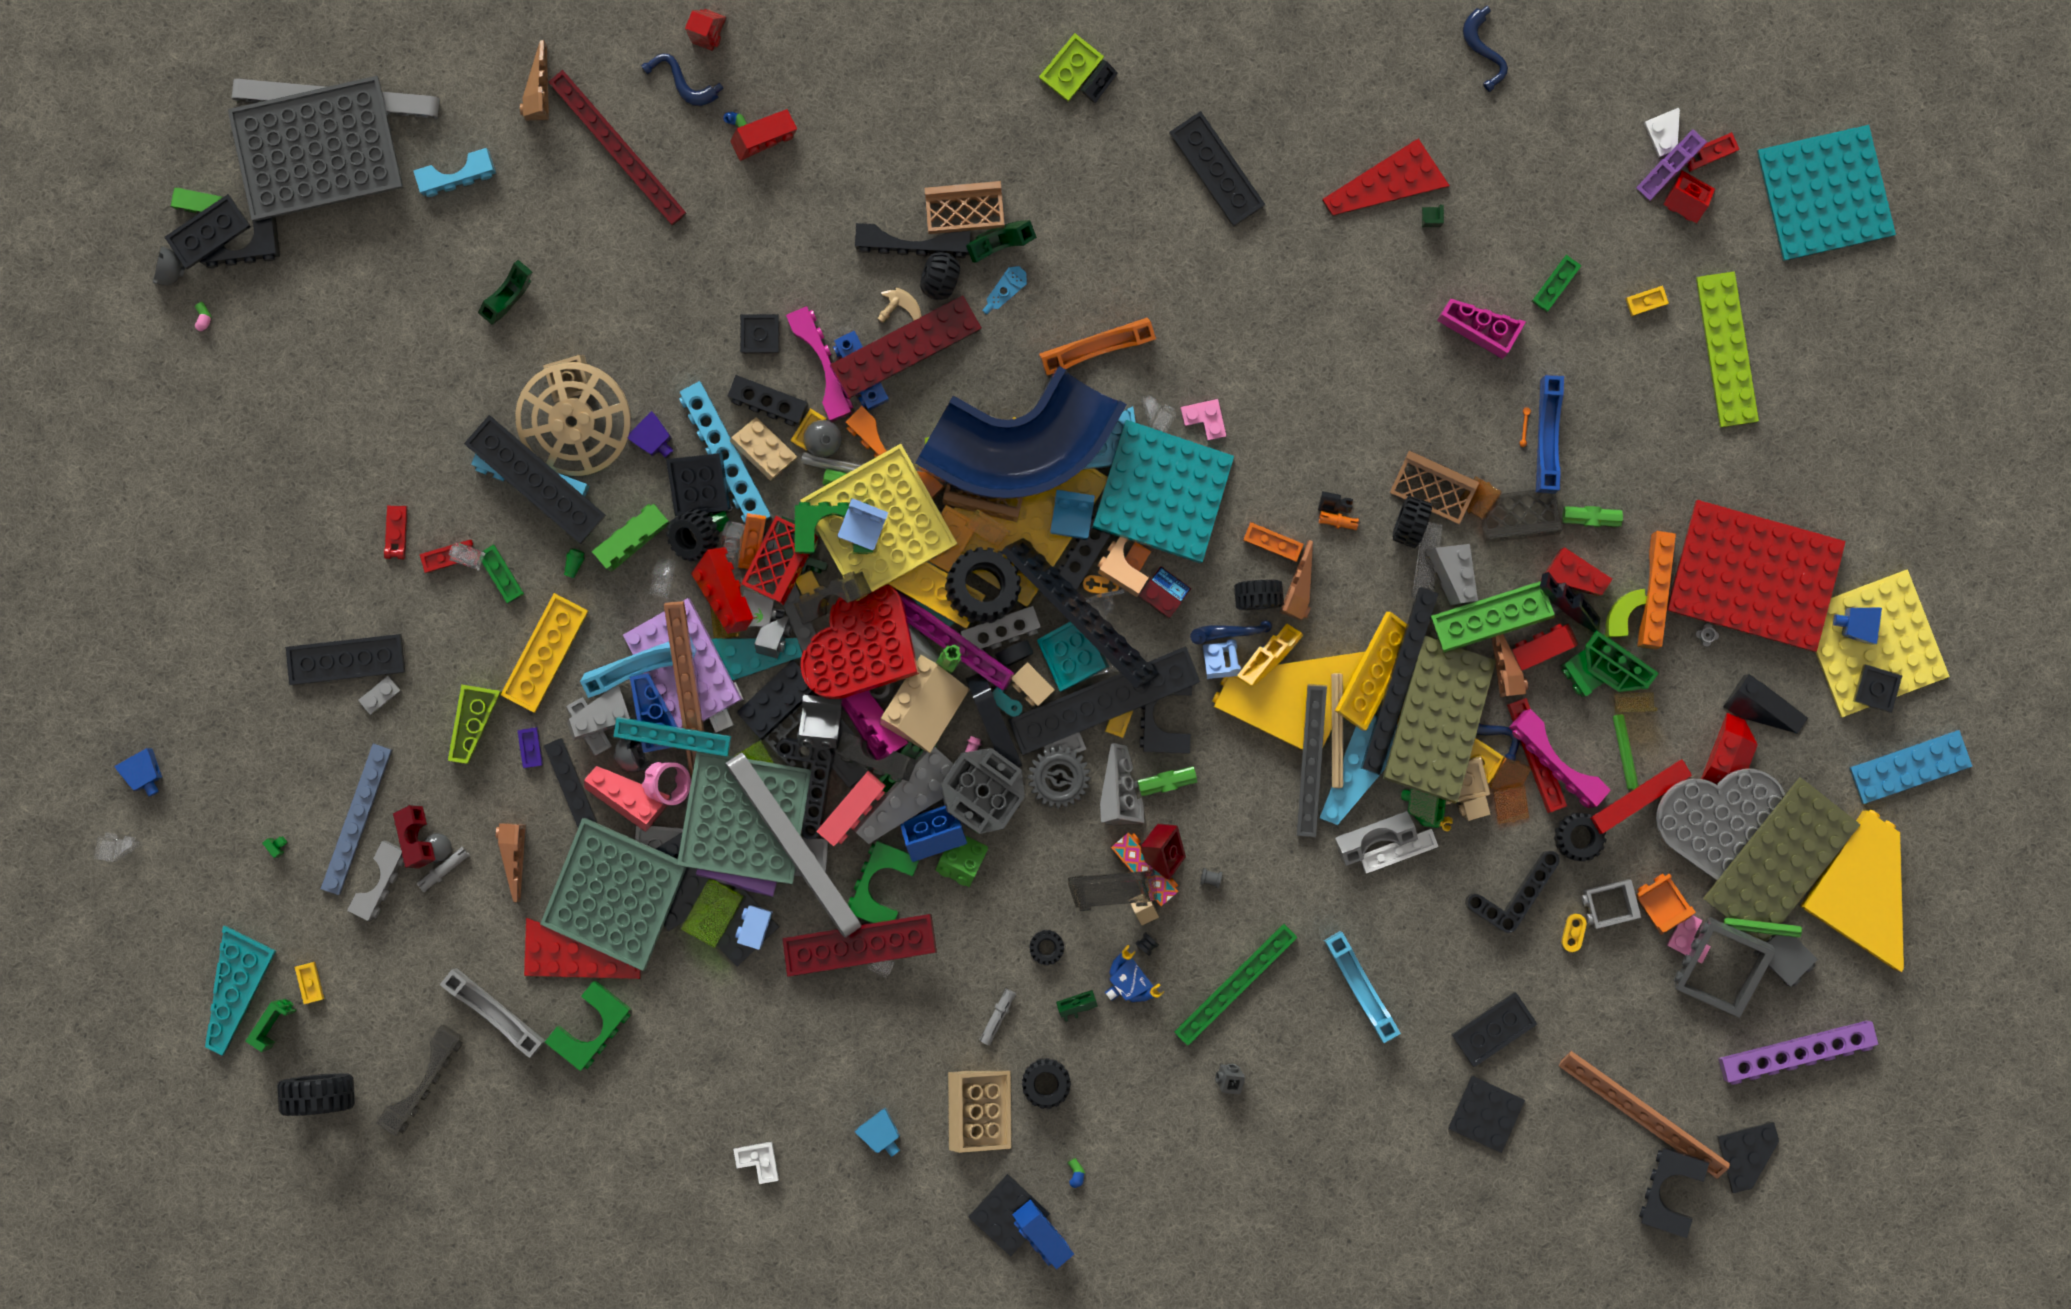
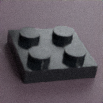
M740 314V353H779V314Z
M1866 664L1863 665L1853 702L1892 713L1902 675Z

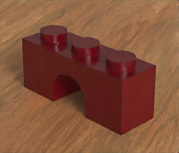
M409 805L393 813L405 868L419 869L435 861L432 843L418 840L420 828L427 825L423 806Z

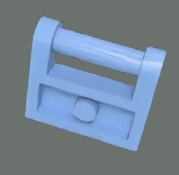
M1231 639L1225 643L1203 645L1207 679L1232 677L1240 673L1241 666L1238 665L1236 652L1238 646L1236 640ZM1223 652H1229L1231 666L1225 668Z

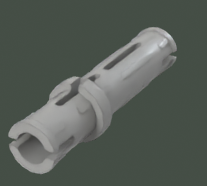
M462 846L437 868H432L427 876L417 882V885L420 886L419 888L423 892H426L436 882H441L442 877L469 857L470 854Z
M1006 988L999 1003H996V1009L979 1039L984 1044L991 1045L1003 1018L1010 1011L1009 1007L1016 996L1015 992Z

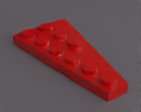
M1418 138L1323 198L1322 201L1331 215L1334 216L1449 187V184Z
M526 918L524 976L641 978L640 969L540 925V922Z

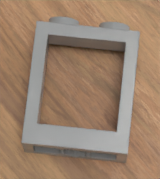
M1627 879L1583 890L1582 902L1589 911V914L1586 915L1587 921L1595 929L1641 918L1632 880ZM1622 887L1629 914L1598 922L1591 894Z

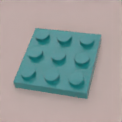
M1071 622L1037 639L1060 692L1109 667L1105 656Z

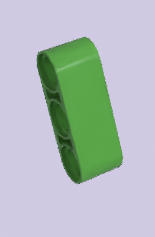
M174 188L170 207L174 209L182 208L184 211L197 213V211L202 212L223 197Z

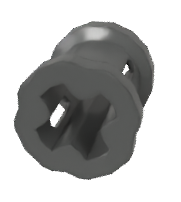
M1203 868L1200 884L1213 885L1219 889L1223 872L1219 871V873Z

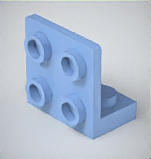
M852 498L838 537L873 551L889 512Z

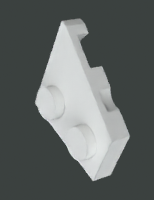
M1679 108L1644 122L1658 157L1669 154L1678 144Z

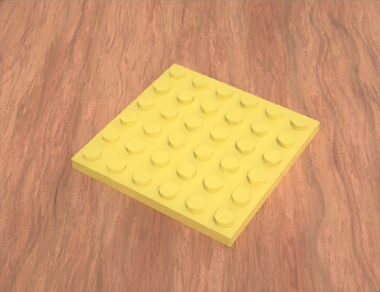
M902 444L897 445L800 500L801 502H810V505H818L819 502H829L830 506H838L839 502H848L850 505L853 498L889 512L872 554H853V543L838 537L844 518L834 515L827 516L816 525L819 535L856 601L958 545Z
M1908 569L1831 598L1819 646L1815 653L1840 717H1845L1869 707L1853 702L1862 667L1865 664L1902 675L1897 697L1950 677ZM1848 608H1882L1877 644L1868 645L1842 636L1843 627L1833 625L1834 615H1845V610Z

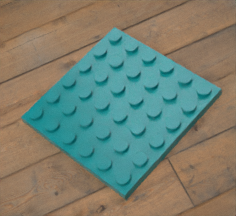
M1869 125L1757 150L1783 261L1896 235Z
M1125 420L1092 528L1201 564L1234 456Z

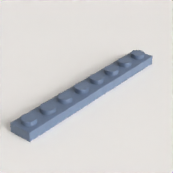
M373 744L321 886L322 890L337 895L341 894L389 761L391 749L377 744Z

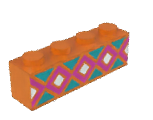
M1128 832L1111 848L1158 904L1162 906L1179 892L1176 889L1179 885L1172 877L1170 880L1165 879L1145 862L1141 853V846L1139 845L1140 839L1134 833L1130 835Z

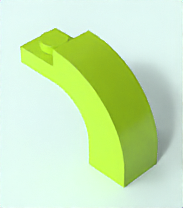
M1645 589L1629 592L1612 605L1605 624L1607 637L1628 636V618L1630 613L1637 606L1646 605L1647 596H1645Z

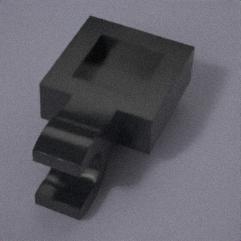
M1322 491L1318 511L1337 514V511L1340 510L1351 513L1353 499H1341L1339 494Z

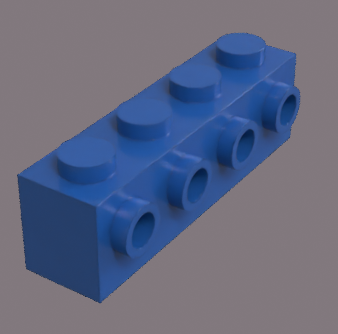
M854 330L834 340L836 346L833 348L837 356H842L843 358L863 346ZM881 382L861 392V397L858 398L864 408L867 407L869 411L889 401Z

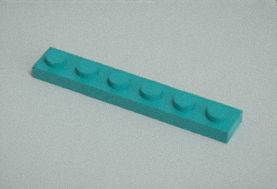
M621 717L616 718L614 737L721 756H729L732 737Z

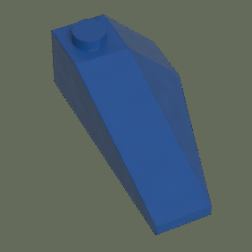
M650 674L631 676L630 682L637 720L678 727ZM641 742L643 753L673 748Z

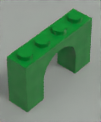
M799 502V505H795V554H814V531L818 522L827 516L833 515L845 518L849 503L839 502L838 506H830L829 502H819L818 505H810V502ZM853 543V554L873 553L872 550Z
M877 841L876 844L872 843L868 852L871 855L869 862L865 861L861 872L864 873L862 879H858L855 884L854 890L857 891L855 897H850L847 904L855 916L871 923L896 920L899 911L881 905L873 899L869 890V883L873 874L882 868H893L914 876L920 861L912 862L909 853Z
M596 980L590 984L581 997L600 1012L603 1019V1028L600 1035L593 1041L584 1042L574 1038L559 1025L545 1041L548 1046L579 1071H582L584 1068L587 1070L595 1061L592 1059L594 1055L602 1053L607 1046L605 1044L608 1038L613 1039L619 1031L617 1029L618 1025L621 1022L625 1024L631 1016L629 1014L631 1008Z

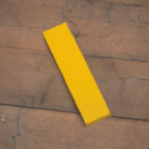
M1286 624L1277 636L1273 635L1263 648L1261 646L1258 648L1237 677L1252 687L1256 685L1293 649L1303 637L1302 632Z

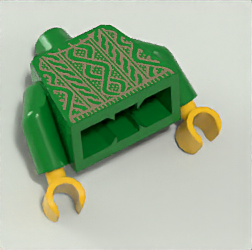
M1414 789L1403 790L1401 799L1409 802V814L1413 815L1422 826L1433 828L1441 826L1444 831L1451 830L1450 825H1445V823H1453L1451 817H1444L1446 800Z

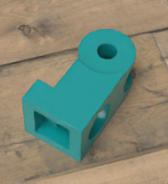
M996 687L992 694L997 706L1010 716L1015 717L1021 714L1022 704L1017 700H1012L1003 693L1004 690Z

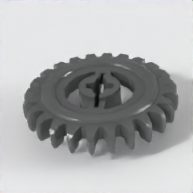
M1053 746L1051 747V753L1044 749V757L1037 754L1039 761L1032 760L1036 767H1029L1033 774L1027 776L1033 780L1028 785L1035 786L1031 793L1038 792L1036 799L1043 798L1042 804L1049 801L1050 808L1056 803L1057 809L1060 808L1061 804L1067 808L1068 802L1075 805L1074 799L1081 801L1079 794L1086 795L1083 788H1089L1090 786L1085 781L1091 779V777L1085 776V774L1090 772V769H1084L1087 762L1081 763L1083 756L1080 755L1076 758V750L1070 754L1069 747L1063 752L1061 746H1059L1057 752ZM1056 764H1064L1072 770L1073 778L1069 777L1067 772L1061 767H1056L1052 771H1048V769ZM1059 773H1061L1062 777L1064 778H1060L1059 781H1057L1055 775H1059ZM1045 777L1051 779L1052 783L1057 787H1062L1065 784H1070V787L1063 791H1054L1046 784Z

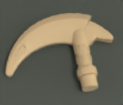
M896 288V290L881 293L882 296L888 297L890 301L877 318L881 323H884L890 317V313H892L897 305L906 309L913 321L921 317L918 303L908 292Z

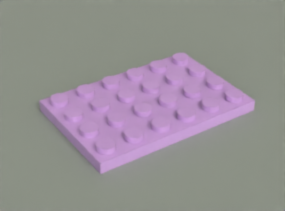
M687 598L684 600L689 635L697 650L693 662L702 721H705L741 701L742 698L691 599ZM665 611L623 634L633 655L669 642ZM673 666L661 667L642 673L650 674L677 726L683 728Z

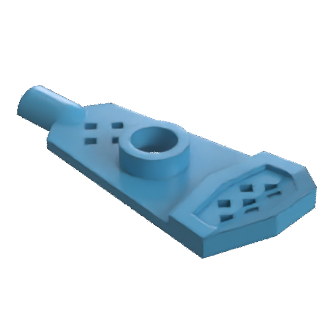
M1020 266L1008 267L988 296V304L982 310L983 312L988 314L992 309H999L1027 285L1026 272ZM1006 288L1007 293L1004 295L1001 294L1000 289Z

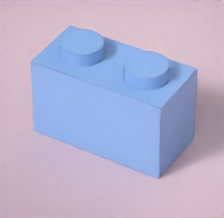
M749 905L748 909L744 908L741 917L744 922L742 927H738L735 936L738 938L737 943L760 950L773 912L753 905Z

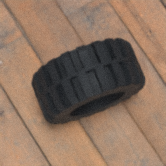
M977 547L975 551L972 549L966 551L964 555H960L955 563H953L946 578V597L952 603L950 605L953 611L957 610L959 612L958 616L961 618L963 616L967 617V621L971 623L975 620L978 621V624H984L987 621L990 624L997 619H1002L1013 608L1021 591L1019 586L1021 577L1017 575L1018 568L1012 566L1011 561L1003 557L1001 551H998V553L993 552L994 548L988 547L987 550H983L982 547ZM985 570L992 573L998 579L1001 590L995 600L983 602L969 594L965 581L972 571Z
M348 1073L320 1074L284 1079L279 1081L277 1085L279 1112L283 1116H305L339 1112L351 1109L355 1104L354 1080L352 1075Z

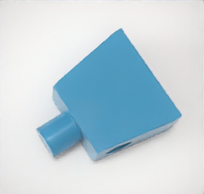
M886 1108L855 1130V1133L876 1153L885 1148L890 1157L900 1151L894 1142L900 1134Z

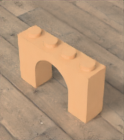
M1119 537L1117 542L1113 540L1109 546L1108 551L1110 553L1107 558L1103 556L1097 565L1100 567L1098 574L1137 597L1149 577L1127 563L1124 558L1123 549L1125 543L1129 540Z

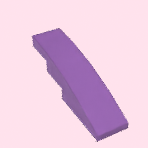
M1692 129L1636 188L1651 201L1703 148L1707 141Z
M697 869L696 872L697 876L714 879L716 882L732 885L738 889L772 897L777 882L700 869Z

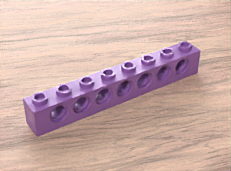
M1863 1021L1718 1059L1724 1081L1730 1082L1733 1085L1741 1083L1742 1079L1749 1078V1080L1761 1078V1074L1764 1073L1774 1075L1780 1073V1069L1794 1070L1800 1064L1805 1063L1808 1066L1816 1064V1060L1824 1059V1061L1833 1060L1839 1054L1849 1056L1854 1054L1855 1050L1869 1051L1873 1049V1046L1879 1044L1873 1022ZM1857 1034L1858 1041L1852 1044L1851 1037ZM1835 1039H1838L1839 1046L1834 1049L1832 1043ZM1819 1043L1821 1050L1815 1054L1814 1046ZM1801 1048L1802 1055L1796 1058L1795 1051ZM1782 1053L1783 1061L1777 1063L1776 1056ZM1760 1058H1764L1765 1064L1759 1068L1757 1062ZM1744 1062L1746 1070L1740 1072L1739 1065Z

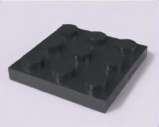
M722 452L666 459L675 516H679L690 509H700L701 513L704 511L709 513L731 509Z
M738 888L698 924L737 967L756 950L755 948L737 943L738 938L735 937L738 927H742L744 922L741 919L744 908L748 909L749 905L762 908L745 890ZM772 918L770 919L764 941L779 928Z
M1471 1075L1448 1129L1502 1153L1525 1100Z
M1007 1173L968 1217L1011 1257L1027 1240L1014 1224L1016 1219L1012 1214L1029 1200L1036 1205L1046 1218L1050 1212Z

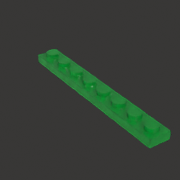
M1283 923L1174 1031L1177 1036L1188 1046L1298 937Z

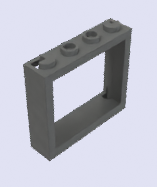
M1709 917L1707 922L1701 925V933L1698 939L1695 938L1691 944L1692 950L1689 955H1685L1682 961L1683 967L1681 971L1676 972V977L1673 981L1677 990L1740 1018L1771 962L1775 949L1773 945ZM1713 931L1761 952L1733 1004L1686 984Z

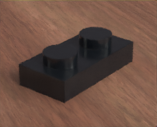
M1103 60L1081 91L1089 100L1096 103L1118 72L1107 61Z

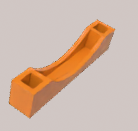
M1144 318L1040 353L1039 356L1044 371L1048 376L1053 374L1059 366L1067 369L1089 358L1121 348L1140 345L1155 340L1156 337L1151 321L1148 318Z
M861 406L846 421L848 425L846 429L853 436L857 434L862 439L860 443L867 450L871 448L875 452L873 456L876 458L887 452V450L880 441L876 419ZM917 471L931 498L934 499L944 489V486L926 472Z
M1656 531L1651 535L1649 585L1637 647L1655 650L1662 647L1676 538L1675 533Z

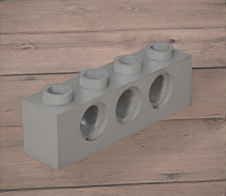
M1031 606L1008 614L989 624V622L963 630L961 634L984 651L983 649L991 647V649L1001 647V642L1009 640V643L1020 640L1019 636L1027 634L1028 637L1038 633V629H1041L1034 607ZM1018 620H1022L1025 623V628L1021 631L1014 628V623ZM998 627H1005L1007 629V634L1004 637L997 636L996 630ZM981 633H986L989 636L987 643L982 644L978 641V636Z

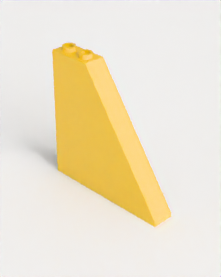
M1365 652L1279 664L1253 687L1237 676L1223 677L1220 683L1223 687L1221 692L1217 691L1212 700L1215 703L1213 707L1303 750L1307 685H1327L1323 735L1324 746L1332 730L1331 675L1333 673H1341L1343 675L1344 694Z
M1862 811L1856 820L1861 825L1819 876L1800 907L1894 970L1902 972L1904 969L1900 832L1895 829L1896 826L1887 820L1884 822L1879 819L1880 815L1875 811Z

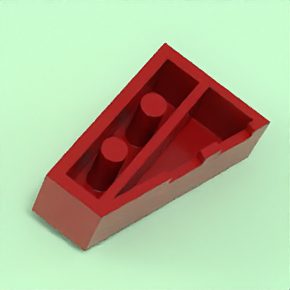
M700 9V11L692 10L685 27L691 43L713 51L714 47H718L720 44L721 36L719 35L726 17L707 9Z
M788 109L737 128L730 142L739 160L742 161L775 146L781 141L791 140L797 131V127Z
M1565 547L1559 550L1546 572H1550L1558 584L1566 583L1570 589L1595 596L1603 595L1612 581L1611 577Z
M1561 623L1550 628L1551 632L1546 634L1542 631L1534 635V639L1529 642L1525 639L1516 643V648L1512 651L1521 670L1523 671L1577 646V639L1569 623L1564 626Z

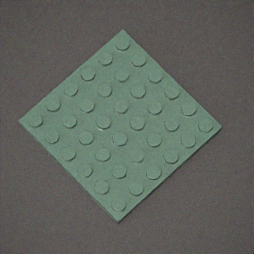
M696 751L677 866L792 885L795 873L794 864L726 767L725 763L734 757ZM748 759L801 836L811 770Z
M582 818L540 925L644 971L687 867L677 866L678 859L587 818Z

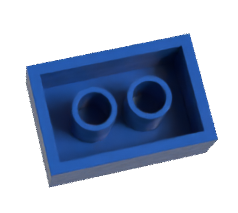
M945 806L913 816L900 824L912 862L967 844L961 822L947 813Z
M1031 1200L1012 1214L1016 1219L1014 1224L1019 1229V1232L1025 1239H1028L1034 1250L1040 1253L1048 1266L1052 1264L1057 1270L1074 1255L1064 1238Z

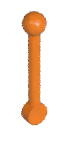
M1524 408L1523 410L1524 424L1522 440L1520 441L1521 447L1527 445L1526 431L1528 415L1531 413L1530 408Z

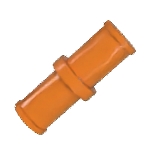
M1323 511L1320 512V519L1318 521L1320 524L1332 525L1338 529L1343 527L1355 531L1358 528L1359 518L1342 516L1341 513L1336 515Z

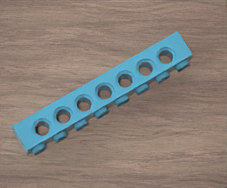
M699 381L680 391L682 397L679 400L684 408L688 407L690 411L688 417L692 424H697L699 428L697 434L702 442L706 441L708 445L705 448L707 453L729 452V458L723 461L728 492L732 491L735 497L732 500L736 508H741L743 515H741L743 522L745 523L747 513L766 516V521L771 519L772 516L736 447L730 442L731 438L702 383ZM696 401H702L703 403L702 408L699 410L693 408V404ZM704 418H711L712 422L708 427L702 426ZM713 435H720V441L718 443H711V437ZM731 468L738 469L736 477H729L728 472ZM740 485L747 486V491L744 494H738L737 488ZM750 501L756 503V508L753 511H747L746 505Z

